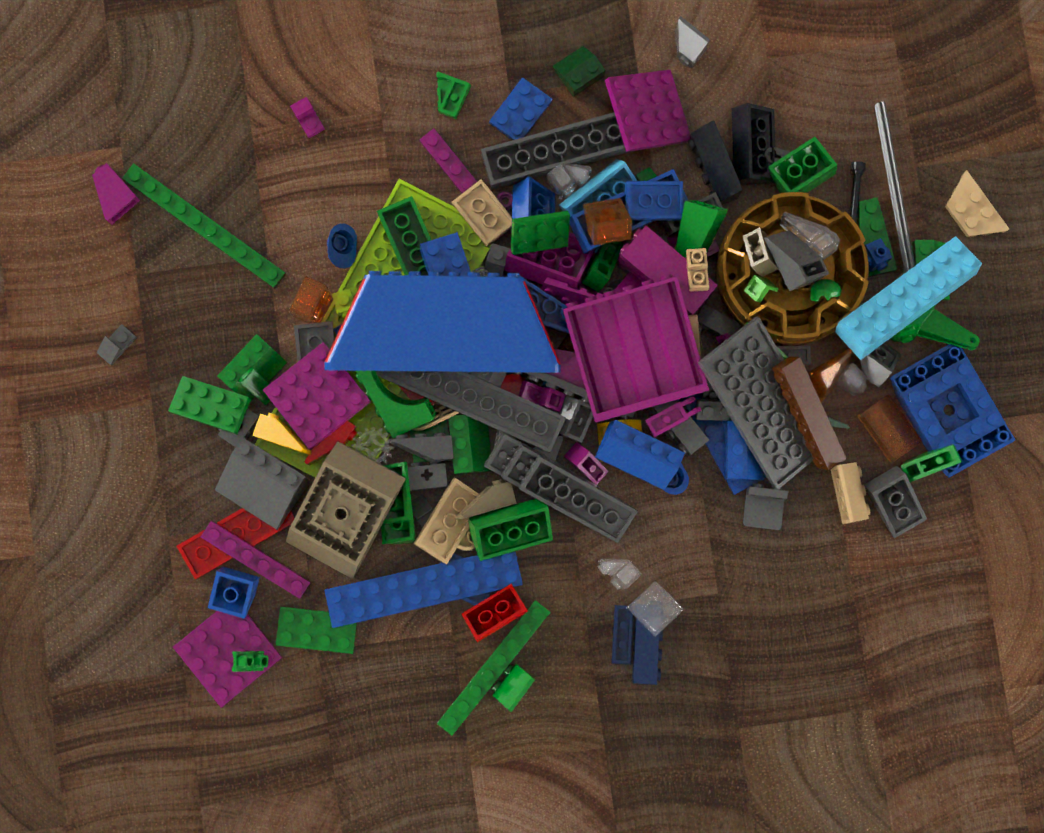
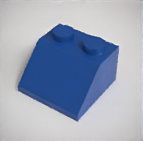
M223 566L216 572L208 608L245 619L256 595L260 577Z

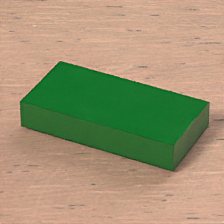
M250 367L238 381L266 406L271 400L263 389L270 383Z

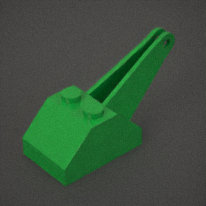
M936 305L890 338L894 342L909 343L919 336L968 350H975L980 343L977 335L935 310Z

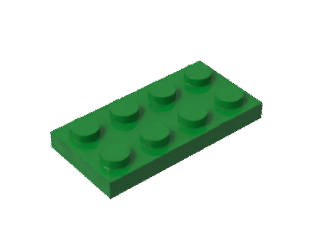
M182 376L168 411L172 414L237 435L251 398Z
M280 606L276 645L354 654L357 623L332 628L330 615L327 611Z

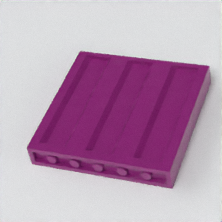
M672 274L661 276V281L653 282V279L641 282V287L635 288L634 285L623 287V292L615 293V290L603 293V298L597 299L596 296L585 298V303L571 302L566 304L567 308L563 309L595 423L709 391L706 377L697 363L701 359L677 276L673 277Z

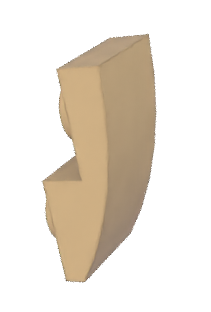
M706 248L687 249L686 261L689 292L709 290Z

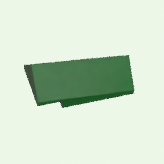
M407 462L384 465L386 468L405 477L406 480L381 526L382 544L413 543L416 537Z

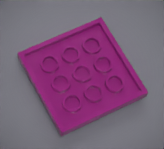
M671 69L608 77L605 80L626 152L688 143V140L691 139Z
M324 342L263 389L309 450H312L371 402L347 370H324V361L330 351Z
M216 611L173 646L174 650L221 708L283 658L248 614L243 619ZM234 651H264V655H268V667H264V671L232 672L234 665L232 653Z

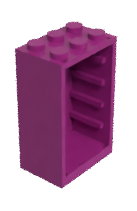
M645 226L643 230L639 228L632 236V242L630 244L627 242L620 250L617 266L626 274L631 272L642 282L653 279V282L661 281V276L672 274L673 277L677 276L688 315H695L718 285L708 277L709 290L689 292L686 258L649 227Z

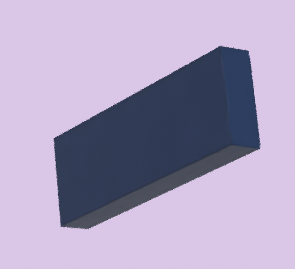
M614 605L612 664L631 665L634 606Z

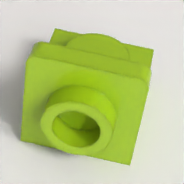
M350 288L332 294L339 317L345 318L352 304L353 296Z

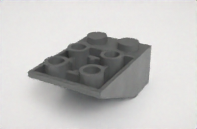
M790 230L764 238L789 291L813 284L829 274L821 256Z
M565 395L561 411L555 412L566 417L559 436L562 435V437L581 445L593 418L591 406L581 400Z

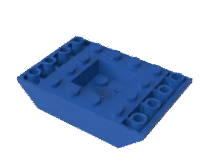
M949 344L890 377L895 396L927 452L951 444L955 445L962 462L941 470L948 478L1015 441L1010 429L961 347ZM946 405L951 406L953 409L951 416L944 413Z

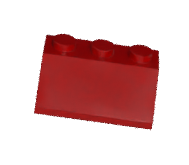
M510 584L462 613V616L474 638L479 642L525 614L528 610L513 585Z

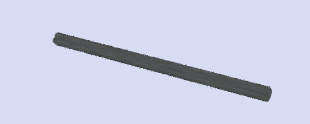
M878 102L875 105V112L903 267L906 273L915 266L886 103Z

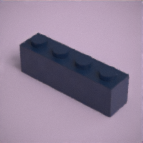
M636 605L632 683L657 685V680L661 679V669H658V661L662 659V649H659V641L663 639V630L660 629V622H663L664 610H660L661 606Z

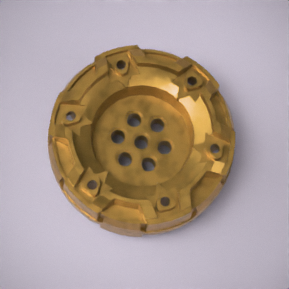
M802 192L773 195L770 199H764L744 211L726 233L719 250L716 266V281L719 295L722 296L724 304L734 319L743 326L755 317H759L761 321L767 324L765 328L774 343L799 345L814 342L835 332L838 322L856 310L861 303L869 283V262L866 247L864 246L866 240L856 222L846 211L842 213L826 201L810 197L808 193ZM758 228H761L768 236L790 230L821 256L829 272L827 276L821 279H831L837 282L841 287V295L831 297L829 300L825 296H821L819 301L810 300V291L813 284H810L808 288L801 287L792 291L784 289L781 286V281H784L779 270L778 273L772 272L763 276L779 288L778 291L769 290L761 303L756 302L744 292L753 275H760L751 268L743 236ZM733 275L735 279L730 280L728 276Z

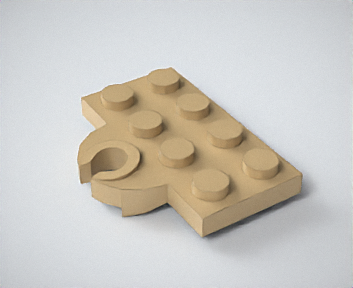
M453 478L413 544L444 564H448L456 549L463 551L474 549V543L469 539L470 528L468 518L457 519V515L479 493L458 479Z

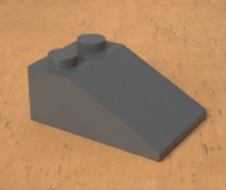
M898 466L891 468L864 484L870 500L893 538L927 520L906 473Z

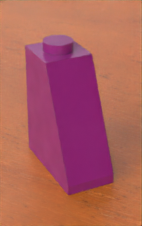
M107 163L96 168L92 177L104 218L112 225L140 200Z

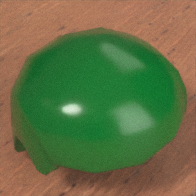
M820 279L811 287L810 300L817 302L821 296H825L827 300L831 297H838L841 295V287L831 279Z

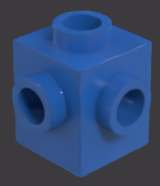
M880 238L865 245L868 255L869 272L876 269L878 271L885 269L892 256L882 239Z

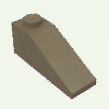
M504 479L492 481L493 485L486 487L457 515V519H465L516 504L512 484L508 481L504 482Z

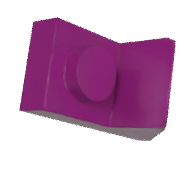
M307 97L290 106L308 139L325 130Z

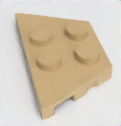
M965 171L945 206L966 237L1008 231L1009 228L969 172Z

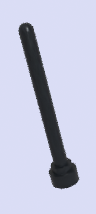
M851 162L850 171H852L853 175L850 216L856 224L861 176L866 170V163Z

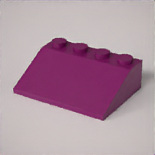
M569 232L568 247L516 255L512 254L510 248L506 256L504 270L511 273H519L521 277L543 284L548 277L568 283L571 288L579 290L596 249L584 254L575 234Z

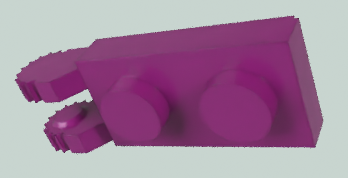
M694 396L681 403L678 402L645 420L654 438L702 411L700 407H696L688 413L683 409V406L689 405L696 400Z

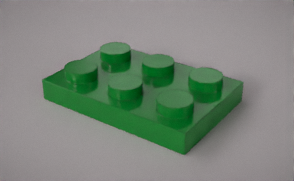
M561 211L512 219V254L568 247L569 212Z

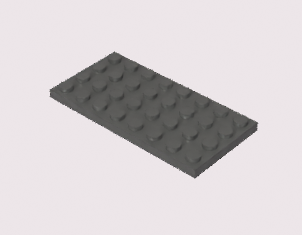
M755 317L697 363L772 487L778 490L813 461V456L805 445L806 441L803 434L798 430V423L790 412L787 400L782 395L781 386L774 378L775 373L772 367L782 362L784 358L761 319Z

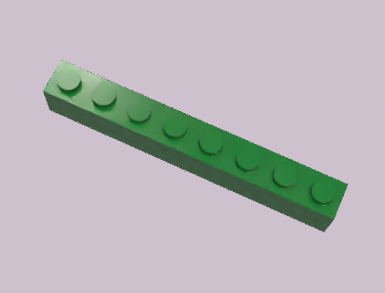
M536 600L437 722L451 736H453L551 613Z

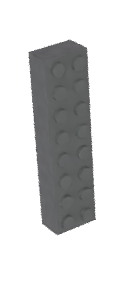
M614 112L481 149L491 190L519 183L527 177L534 179L628 153L626 152Z

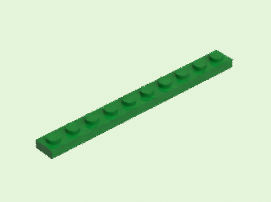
M134 163L122 179L274 289L286 275L283 270Z

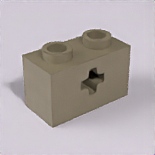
M758 228L744 235L743 239L751 268L763 277L779 268L776 266V262L764 240L768 235L761 228Z

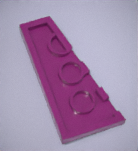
M555 349L561 363V372L547 374L585 389L575 352Z

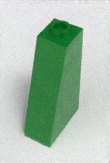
M698 200L685 201L675 250L685 258L687 249L706 248L707 254L728 209Z

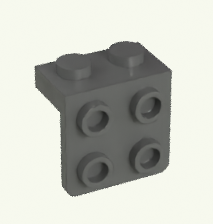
M752 484V487H747L743 525L746 527L780 530L784 500L788 497V491H783V487L777 490L771 486V489H767L762 484Z

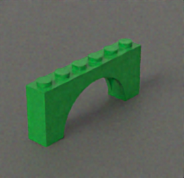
M356 371L358 381L361 384L363 383L366 388L365 393L375 405L376 414L378 417H382L386 432L391 434L393 438L435 418L436 412L428 398L410 400L399 397L383 385L376 371Z

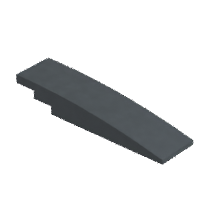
M505 432L484 464L486 468L501 475L503 479L516 485L521 491L616 543L620 541L638 512L637 509Z

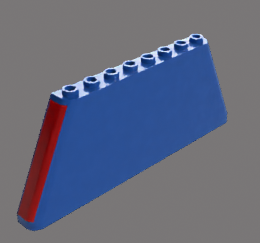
M369 271V275L364 276L324 361V370L560 373L561 363L523 277H519V273H508V277H500V273H488V277H480V273L468 272V276H460V272H448V276H441V272H429V276H421V272H409V275H401V271H389V275H381V271Z

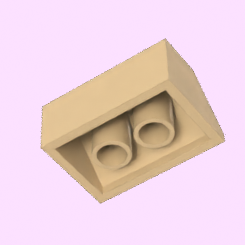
M857 462L833 467L831 474L842 524L869 519L870 508L864 499L866 489L864 485H861L860 477H862V471L860 466H857Z

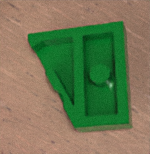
M437 71L438 111L440 114L457 119L471 84Z

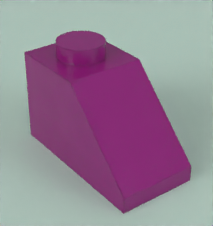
M577 442L564 455L580 473L595 485L609 472L590 451Z

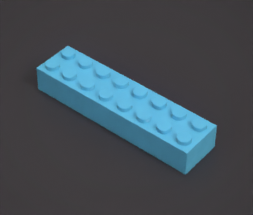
M955 236L839 321L835 333L862 360L975 276L982 263Z

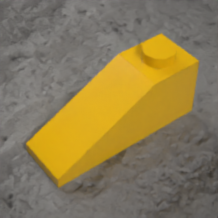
M268 413V416L260 414L252 436L307 455L311 454V451L285 422L279 420L280 416Z

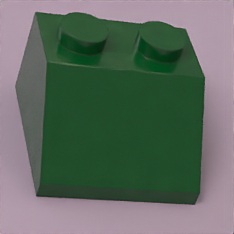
M584 46L552 66L573 97L602 79L605 75V69L597 57Z

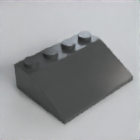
M242 438L232 452L215 491L278 530L310 481L301 473L245 438Z

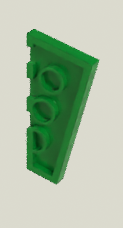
M878 197L860 201L858 207V227L866 240L864 246L881 238L892 256L885 269L881 271L876 269L869 272L868 277L896 271L897 266Z

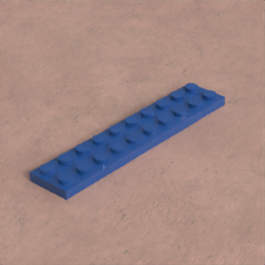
M514 551L482 561L479 560L478 555L449 561L448 564L440 563L329 588L324 591L332 628H337L499 591L510 584L513 587L523 585L516 552Z

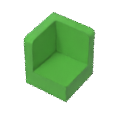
M753 275L744 292L756 302L761 303L769 290L777 292L779 288L768 278Z

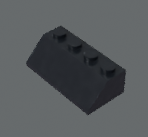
M750 103L732 108L733 167L739 182L746 185L775 183L768 169V166L773 164L774 158H776V151L774 150V109ZM772 147V152H768L772 163H769L765 156L766 150Z
M714 120L710 121L690 134L691 139L688 140L690 150L695 152L696 165L702 169L703 182L705 185H708L711 191L709 195L716 192L723 205L738 199L743 189Z

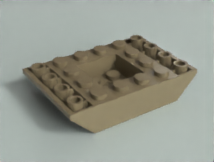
M337 441L324 460L291 524L286 542L354 579L406 478ZM339 508L346 511V518L338 517L337 510Z

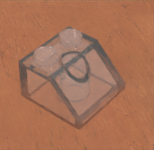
M656 581L627 607L654 637L684 610Z

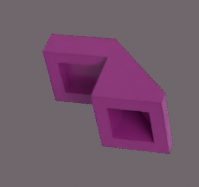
M523 381L518 396L551 411L560 412L566 394L553 388H542L531 382Z

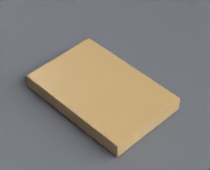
M482 179L452 201L453 206L486 247L512 228V216Z

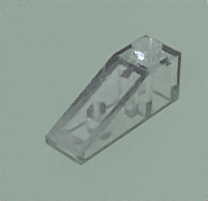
M787 212L782 214L780 225L786 231L790 230L818 253L822 260H825L837 251L840 239L835 232L826 226Z

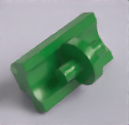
M234 651L232 653L234 658L232 672L264 671V667H268V655H264V651Z

